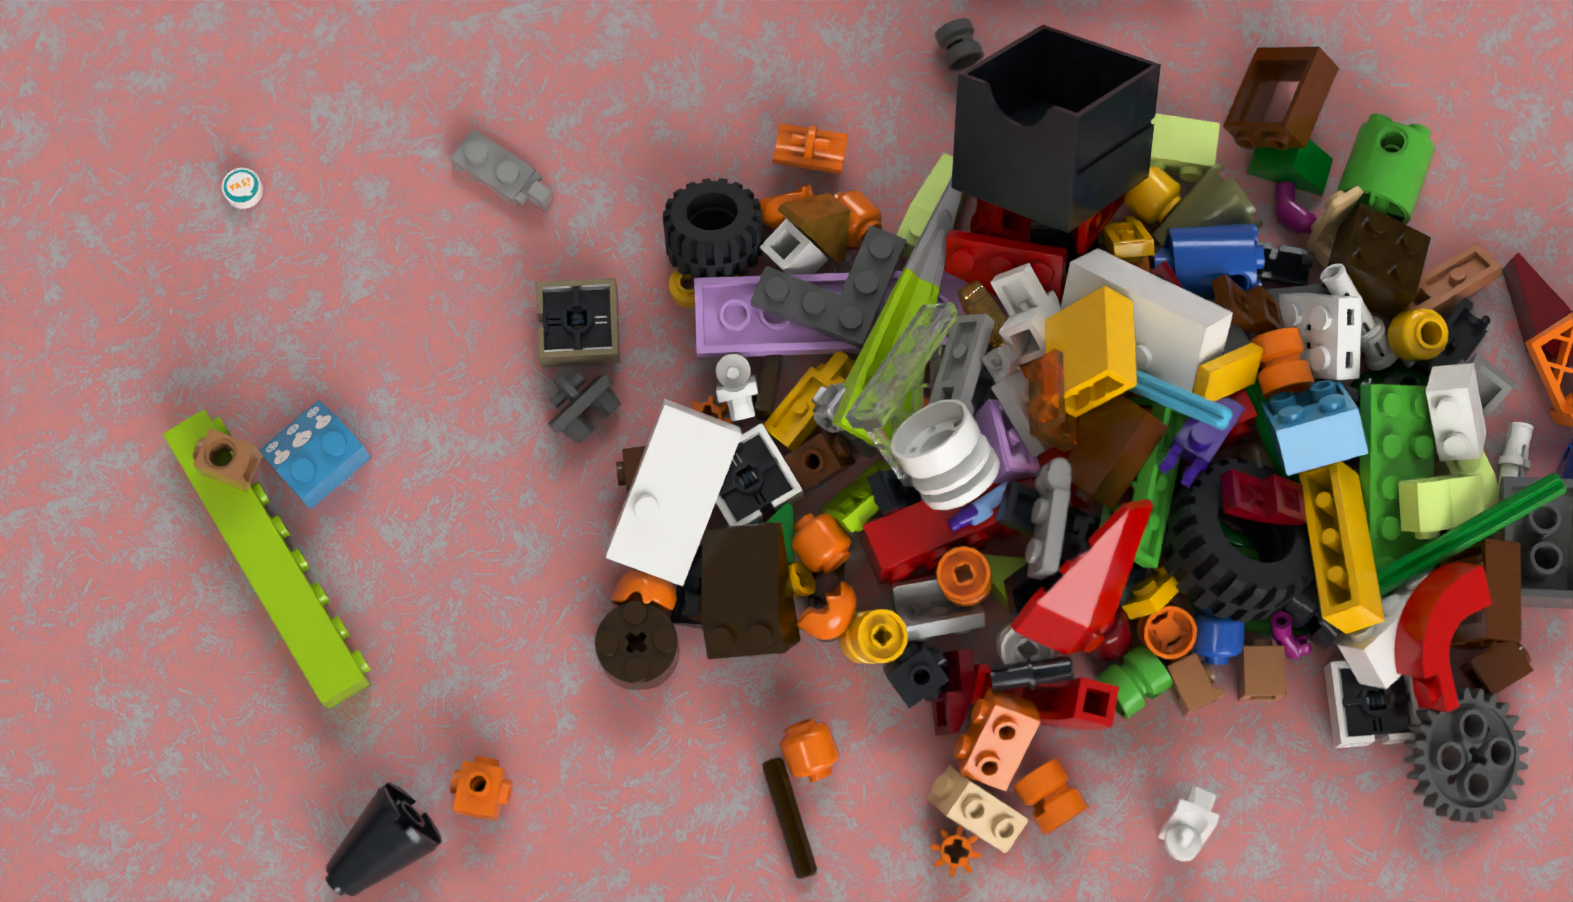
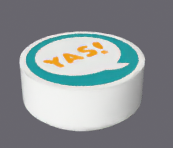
M237 168L230 171L224 177L222 192L226 200L233 207L247 209L260 201L263 195V185L254 171L247 168Z

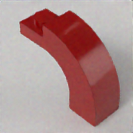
M1454 561L1433 571L1414 589L1402 610L1395 635V667L1397 674L1412 677L1413 692L1417 699L1418 707L1446 713L1459 707L1449 662L1450 644L1457 627L1466 617L1492 605L1483 565Z
M983 663L974 665L973 689L969 704L971 706H974L978 699H984L988 688L992 687L990 665ZM1078 677L1068 681L1035 685V690H1031V687L1003 690V692L1033 702L1041 720L1040 725L1069 729L1101 730L1112 728L1119 687Z

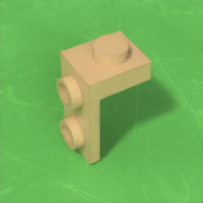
M1359 186L1352 188L1346 193L1340 190L1333 194L1324 204L1326 208L1325 213L1310 228L1313 233L1305 247L1310 252H1314V257L1325 269L1329 262L1338 227L1349 216L1363 193Z
M950 764L945 772L935 780L932 791L926 798L947 817L1004 853L1009 851L1028 823V819L1024 815L979 787L969 778L962 776L960 771Z

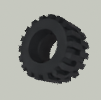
M711 178L702 179L701 183L696 184L693 181L686 184L685 190L679 188L673 193L674 198L667 200L665 204L666 210L663 211L666 253L669 256L671 265L678 267L679 273L684 276L691 274L692 280L705 277H733L736 274L742 276L748 272L747 267H754L758 263V256H762L763 252L759 247L764 243L762 211L759 200L754 199V193L750 189L743 190L742 184L738 182L730 184L727 179L719 178L718 181H711Z

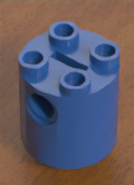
M1256 223L1168 228L1165 233L1164 246L1157 253H1154L1155 255H1152L1151 266L1153 270L1159 264L1167 261L1185 290L1208 300L1215 298L1212 280L1225 274L1244 291L1258 285L1262 287L1261 279H1257V269L1264 268L1263 245H1257L1258 232Z

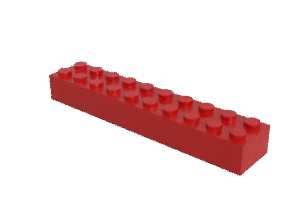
M1245 388L1228 395V397L1246 408L1220 446L1221 451H1226L1243 442L1242 437L1250 432L1249 428L1258 416ZM1145 409L1149 413L1152 412V409ZM1073 439L1038 455L1040 468L1056 458H1063V460L1068 462ZM1180 457V462L1183 461L1185 466L1192 465L1190 462ZM1038 476L1016 480V482L1036 490L1034 485L1035 479ZM992 483L977 498L959 507L948 510H934L927 506L924 501H920L862 526L860 543L879 586L888 582L892 586L895 582L911 580L913 578L911 573L924 567L927 568L928 572L937 570L941 558L953 548L965 546L980 552L987 548L985 542L1000 537L1002 541H1007L1022 534L995 521L1000 505L992 509L993 515L976 526L971 524L953 533L947 525L946 521L954 517L963 507L973 503L1002 483ZM1071 483L1068 505L1074 506V508L1079 510L1090 507L1088 503L1073 494L1077 486ZM1130 485V486L1126 489V491H1128V490H1130L1131 488H1133L1132 485Z

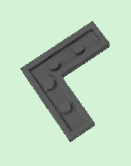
M870 225L841 294L766 266L751 299V306L862 349L906 246L907 239Z

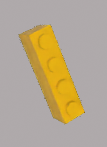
M1342 461L1300 472L1299 477L1300 483L1303 485L1306 520L1322 618L1346 634L1384 622L1359 474Z

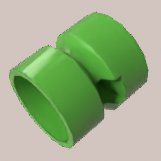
M1142 643L1123 656L1122 666L1112 664L1094 677L1096 681L1119 687L1115 711L1125 720L1146 706L1145 697L1154 699L1173 686V681L1165 666Z

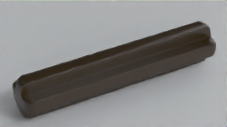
M782 758L767 760L763 763L762 768L795 875L798 879L813 876L817 873V866L784 760Z

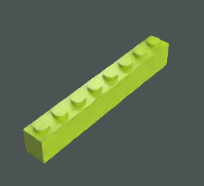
M203 409L164 432L163 436L321 704L330 710L371 685L365 675L371 668L360 650L358 649L352 653L345 639L351 636L339 615L334 618L330 616L325 605L331 602L319 582L312 585L305 572L311 568L299 548L292 551L287 544L285 538L291 534L279 515L271 517L265 507L271 500L259 482L253 485L250 483L246 492L206 477L193 466L195 462L193 460V453L196 444L201 438H206L210 428L232 436L220 416L213 419ZM225 451L221 453L216 460V466L222 467L229 464L233 458V452Z

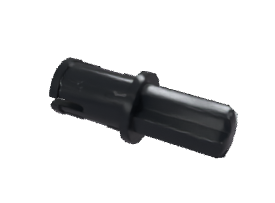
M1068 656L1031 661V657H1026L1027 661L989 666L993 692L1031 687V690H1035V685L1068 681L1074 678L1073 661Z

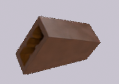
M1121 394L1080 415L1068 463L1072 467V473L1070 474L1071 483L1077 486L1073 494L1093 508L1099 501L1113 510L1169 427Z

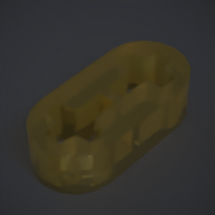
M974 280L958 290V299L968 315L987 314L995 320L989 340L992 348L996 349L1004 345L1005 343L999 334V330L1007 321V317L984 286L977 280Z

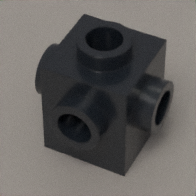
M913 641L908 642L903 653L883 667L885 676L909 709L923 699L929 702L938 697L946 689L944 684L950 680L944 670L950 665L936 645L929 649L924 641L914 644ZM924 669L921 673L915 674L917 670Z

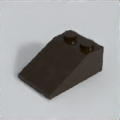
M781 521L704 530L702 536L701 621L708 660L786 653L801 641L799 628L796 626L797 615Z

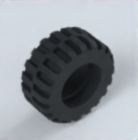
M1233 458L1221 459L1219 462H1210L1204 471L1200 470L1189 488L1182 485L1172 495L1160 557H1165L1164 568L1168 576H1174L1178 582L1176 585L1177 589L1183 595L1185 593L1189 594L1194 599L1192 603L1200 609L1208 608L1212 610V615L1222 619L1232 616V620L1236 622L1266 619L1272 613L1274 614L1283 608L1315 578L1307 522L1302 525L1273 524L1224 513L1221 474L1234 469L1263 480L1273 474L1276 475L1277 471L1268 466L1260 468L1257 466V462L1242 459L1239 463L1237 459ZM1218 518L1236 525L1247 534L1257 549L1260 562L1244 556L1229 543L1222 532Z

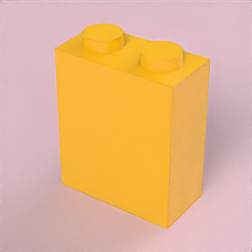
M1104 285L1045 319L1047 403L1076 418L1137 385L1133 301Z

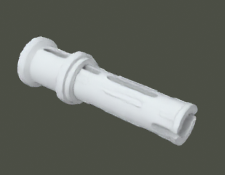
M1332 264L1321 273L1320 278L1327 286L1331 295L1345 296L1346 293L1347 296L1361 297L1343 264ZM1362 299L1360 348L1365 355L1364 362L1367 368L1374 371L1382 370L1391 366L1398 356L1394 354L1389 346L1383 321L1371 315ZM1383 351L1384 356L1381 357L1379 352Z

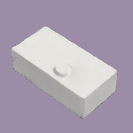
M1098 248L1071 261L1061 310L1104 285L1133 301L1136 369L1193 393L1199 365L1223 355L1233 312Z
M664 399L606 548V558L683 586L742 436L741 428Z

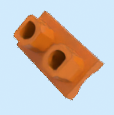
M779 123L773 163L842 174L848 134L817 129L816 125H809L808 128Z

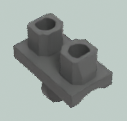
M577 373L569 381L558 375L553 382L559 391L550 398V401L557 408L567 399L571 402L547 424L555 432H563L574 442L581 443L594 430L581 415L590 404L603 418H607L621 405L614 391L609 387L613 382L606 374L598 375L578 393L577 389L586 382L580 373Z

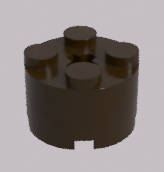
M635 600L630 601L610 611L597 629L595 638L597 657L605 674L618 686L630 690L651 689L664 683L674 672L679 657L677 633L670 618L656 606ZM633 640L636 642L644 640L646 650L643 653L635 650L631 654L630 643Z

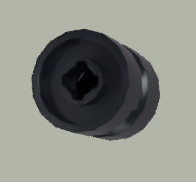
M1316 575L1312 582L1281 610L1290 614L1294 627L1304 626L1307 629L1306 637L1323 651L1342 633L1340 629L1322 618Z

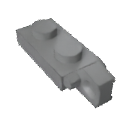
M474 129L469 132L450 157L451 163L512 204L518 203L523 205L528 200L545 211L553 200L551 196L552 191L539 183L542 180V176L533 167Z
M1004 344L983 356L981 359L995 381V385L991 388L1030 455L1036 457L1061 443L1062 439L1058 434V427L1054 419L1045 412L1037 398L1034 385L1023 375L1021 368L1018 366V358L1010 347Z

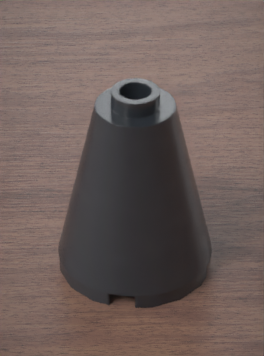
M386 783L377 790L327 863L326 871L328 875L325 879L331 889L342 896L346 893L349 896H355L433 852L442 842L439 830L429 815L424 812L420 816L412 807L416 801L400 787L392 783Z

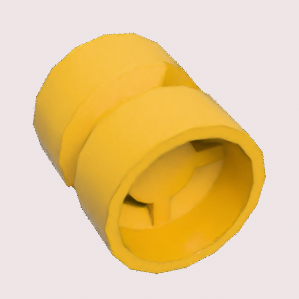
M867 610L856 612L850 627L842 635L838 636V641L845 656L855 663H886L895 660L903 653L907 645L908 633L903 620L891 610Z

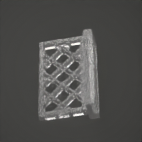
M953 302L923 304L845 416L853 429H865L905 487H914L911 476L904 472L894 457L890 446L891 441L887 438L881 427H884L892 416L893 438L894 433L904 422V417H910L916 411L924 408L923 388H931L932 393L943 357L942 340L945 336L949 337L951 327L960 315ZM930 360L931 383H923V368ZM911 388L912 412H904V396Z

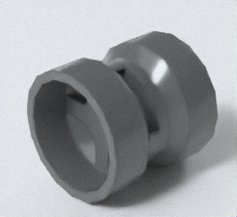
M968 18L950 21L935 32L938 45L946 51L945 61L950 71L969 68L984 57L980 43L974 41V28Z

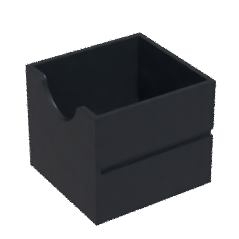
M1041 25L959 73L951 188L1069 233L1149 177L1154 124L1151 123V120L1156 115L1161 64L1046 25Z

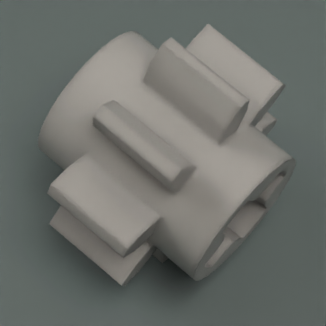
M843 383L830 384L828 389L821 386L811 400L816 405L813 409L815 421L820 427L831 433L844 431V429L832 423L846 389L843 387Z

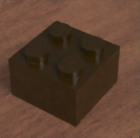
M1361 203L1338 227L1327 267L1336 263L1343 264L1368 310L1392 321L1416 298L1431 237ZM1322 283V287L1328 289L1327 286L1324 283Z

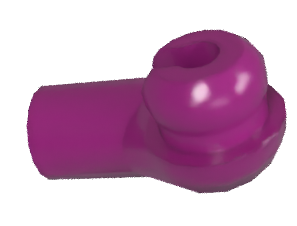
M1280 182L1276 184V216L1278 221L1299 234L1313 232L1310 228L1317 220V217L1296 203L1295 183Z
M1278 611L1272 615L1271 635L1278 646H1284L1285 655L1293 660H1299L1300 656L1310 655L1312 647L1306 635L1299 634L1296 637L1293 636L1290 614Z

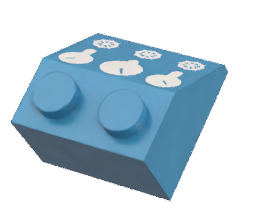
M320 400L316 401L259 450L263 454V458L310 510L371 458L359 440Z

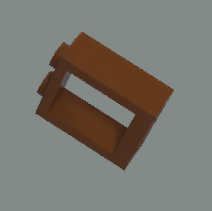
M1319 46L1257 48L1223 127L1235 138V143L1245 149L1254 150L1257 147H1270L1277 150L1305 148L1339 67ZM1299 82L1283 121L1262 122L1278 83Z
M1493 533L1437 565V569L1454 561L1471 564L1482 562L1492 605L1482 609V621L1477 622V612H1475L1459 624L1452 637L1450 648L1473 651L1521 641V552L1519 542L1505 541L1502 534Z

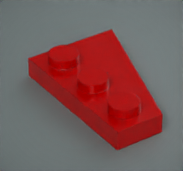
M952 229L946 236L945 272L997 296L990 283L993 278L998 274L1029 263L1044 291L1054 290L1061 307L1065 289L1067 249Z

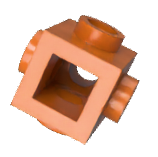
M475 756L474 762L463 760L461 770L454 771L450 785V794L455 795L452 808L455 813L498 822L501 805H508L513 786V780L507 779L508 772L504 768L499 767V760L483 756ZM486 782L485 789L477 792V787L481 783Z

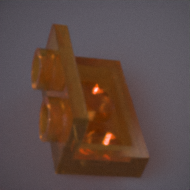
M1054 349L1028 364L1029 434L1066 452L1077 446L1076 418L1065 412L1063 352Z

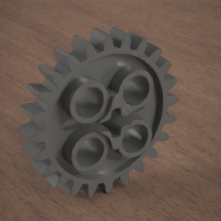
M1455 687L1459 703L1458 708L1447 713L1432 709H1417L1416 714L1421 720L1420 725L1409 724L1408 726L1416 734L1415 739L1404 741V745L1413 749V755H1409L1403 758L1406 763L1414 764V770L1406 777L1407 779L1419 781L1413 793L1426 796L1423 803L1424 807L1436 808L1435 815L1448 817L1449 821L1479 823L1480 818L1493 819V811L1504 812L1506 806L1503 799L1515 800L1517 798L1511 787L1513 784H1524V781L1517 775L1518 770L1528 769V765L1519 761V755L1525 754L1529 749L1518 744V740L1526 733L1525 731L1514 730L1513 726L1517 723L1519 717L1518 715H1506L1509 708L1508 703L1497 702V694L1484 693L1481 688Z

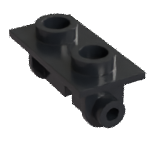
M1258 241L1257 245H1263L1265 261L1264 268L1257 269V279L1260 278L1261 280L1296 286L1308 285L1309 268H1312L1314 262V252H1309L1307 247L1297 248L1280 245L1279 249L1272 248V243Z

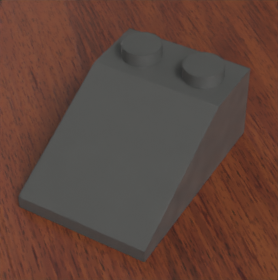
M1501 477L1498 503L1542 478ZM1562 479L1567 490L1564 494L1495 532L1502 534L1505 541L1520 543L1521 607L1573 609V479Z

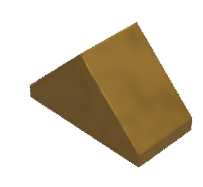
M829 193L782 203L777 210L817 248L840 265L845 258L851 210Z

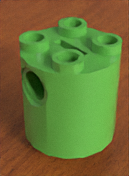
M1378 113L1371 114L1368 122L1361 125L1336 191L1342 190L1346 193L1356 186L1363 190L1351 213L1361 203H1364L1404 224H1408L1435 152L1434 144L1429 139L1431 131L1427 127L1420 124L1406 126L1401 123L1392 122L1389 117Z

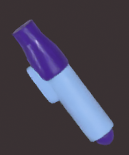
M1005 481L973 503L963 507L954 517L946 521L950 530L954 533L962 527L971 524L976 526L993 515L992 509L1000 505L1006 484L1009 482Z

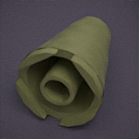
M1216 163L1151 234L1155 241L1154 253H1157L1164 246L1165 233L1168 228L1256 223L1257 230L1263 227L1262 220L1253 221L1251 217L1257 213L1254 205L1232 176L1226 180L1222 178L1219 172L1224 167Z

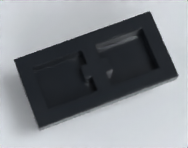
M1464 298L1445 321L1449 331L1445 349L1435 358L1416 361L1411 369L1421 371L1429 381L1432 367L1456 365L1461 360L1466 362L1488 332L1486 328L1491 322L1489 316L1485 315L1481 319L1475 317L1471 313L1473 303Z

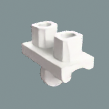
M737 353L723 356L716 366V376L719 381L716 387L718 402L727 401L732 421L755 416V405L752 395L758 394L756 374L750 375L748 360Z
M1192 786L1186 801L1180 798L1163 824L1158 838L1164 840L1165 849L1171 857L1179 861H1190L1197 856L1201 847L1216 827L1220 816L1211 812L1216 795L1199 787Z

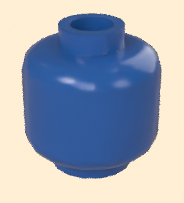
M1208 608L1201 609L1192 615L1197 626V638L1192 650L1198 655L1205 656L1204 660L1208 664H1229V657L1237 656L1243 651L1245 622L1233 621L1232 616H1229L1227 619L1212 615V610Z

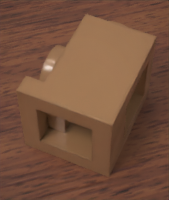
M1189 650L1179 658L1167 659L1170 665L1166 667V670L1173 681V686L1169 690L1183 717L1220 700L1226 694L1223 687L1214 689L1212 685L1215 682L1214 673L1205 660L1200 662L1196 653L1192 654Z

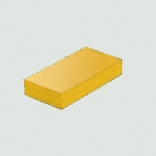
M1252 342L1199 365L1193 393L1215 402L1255 384L1263 348Z

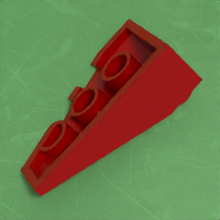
M1149 499L1123 504L1088 539V545L1091 549L1081 553L1072 561L1068 560L1059 569L1064 576L1049 591L1041 587L1030 598L1010 627L1016 633L1066 656L1081 651L1089 653L1096 649L1105 638L1103 633L1114 619L1154 504Z

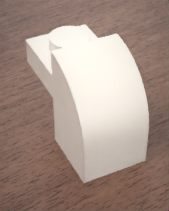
M1029 263L996 275L990 283L1009 315V318L999 330L1004 343L1017 356L1018 365L1046 356L1045 319L1061 311L1054 290L1044 291Z

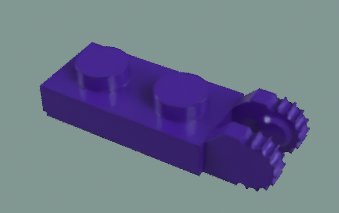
M1228 396L1215 401L1231 409L1232 418L1229 420L1228 426L1220 430L1189 417L1171 443L1170 451L1158 469L1167 474L1178 461V456L1182 457L1192 464L1183 474V480L1181 481L1183 485L1188 488L1190 487L1200 470H1205L1246 408Z

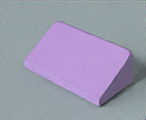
M989 399L975 413V419L980 433L986 436L990 447L994 449L1000 461L998 475L992 483H1004L1005 481L1010 482L1037 477L1036 474H1038L1040 469L1037 456L1030 455L999 400Z

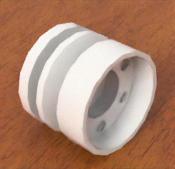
M941 400L916 411L900 425L894 433L890 444L894 457L904 472L911 476L913 486L920 492L925 504L934 510L952 509L977 498L992 484L1000 468L998 455L990 447L986 436L980 433L979 426L967 406L959 400Z

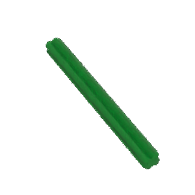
M1551 473L1376 571L1380 597L1561 496L1567 491L1563 480L1558 474Z

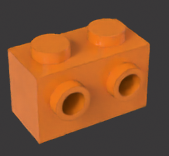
M989 687L984 699H978L971 714L972 723L966 735L961 734L954 748V757L957 760L962 776L1006 791L1041 720L1033 702L1003 691L993 692V688Z

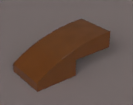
M1226 274L1212 280L1216 305L1233 312L1231 319L1233 325L1259 335L1284 328L1279 302L1263 287L1258 285L1244 291Z

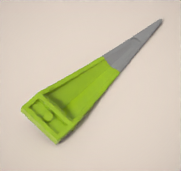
M952 176L843 384V387L846 389L832 421L833 424L892 457L894 455L890 444L894 433L906 419L920 410L931 330L946 261V236L951 229L953 230L962 192L951 188Z

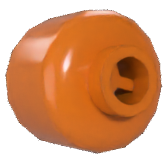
M850 190L833 195L834 198L851 210L846 247H861L870 225L882 230V214L880 209L862 192Z
M809 513L794 525L793 530L796 534L791 541V548L811 572L818 573L824 571L826 574H829L840 567L851 555V552L848 550L851 544V537L832 515L824 513L814 517L812 513Z
M808 718L784 729L786 736L781 739L779 746L792 776L808 777L810 782H815L832 774L830 766L837 762L840 753L830 728L826 723L815 722L814 718Z

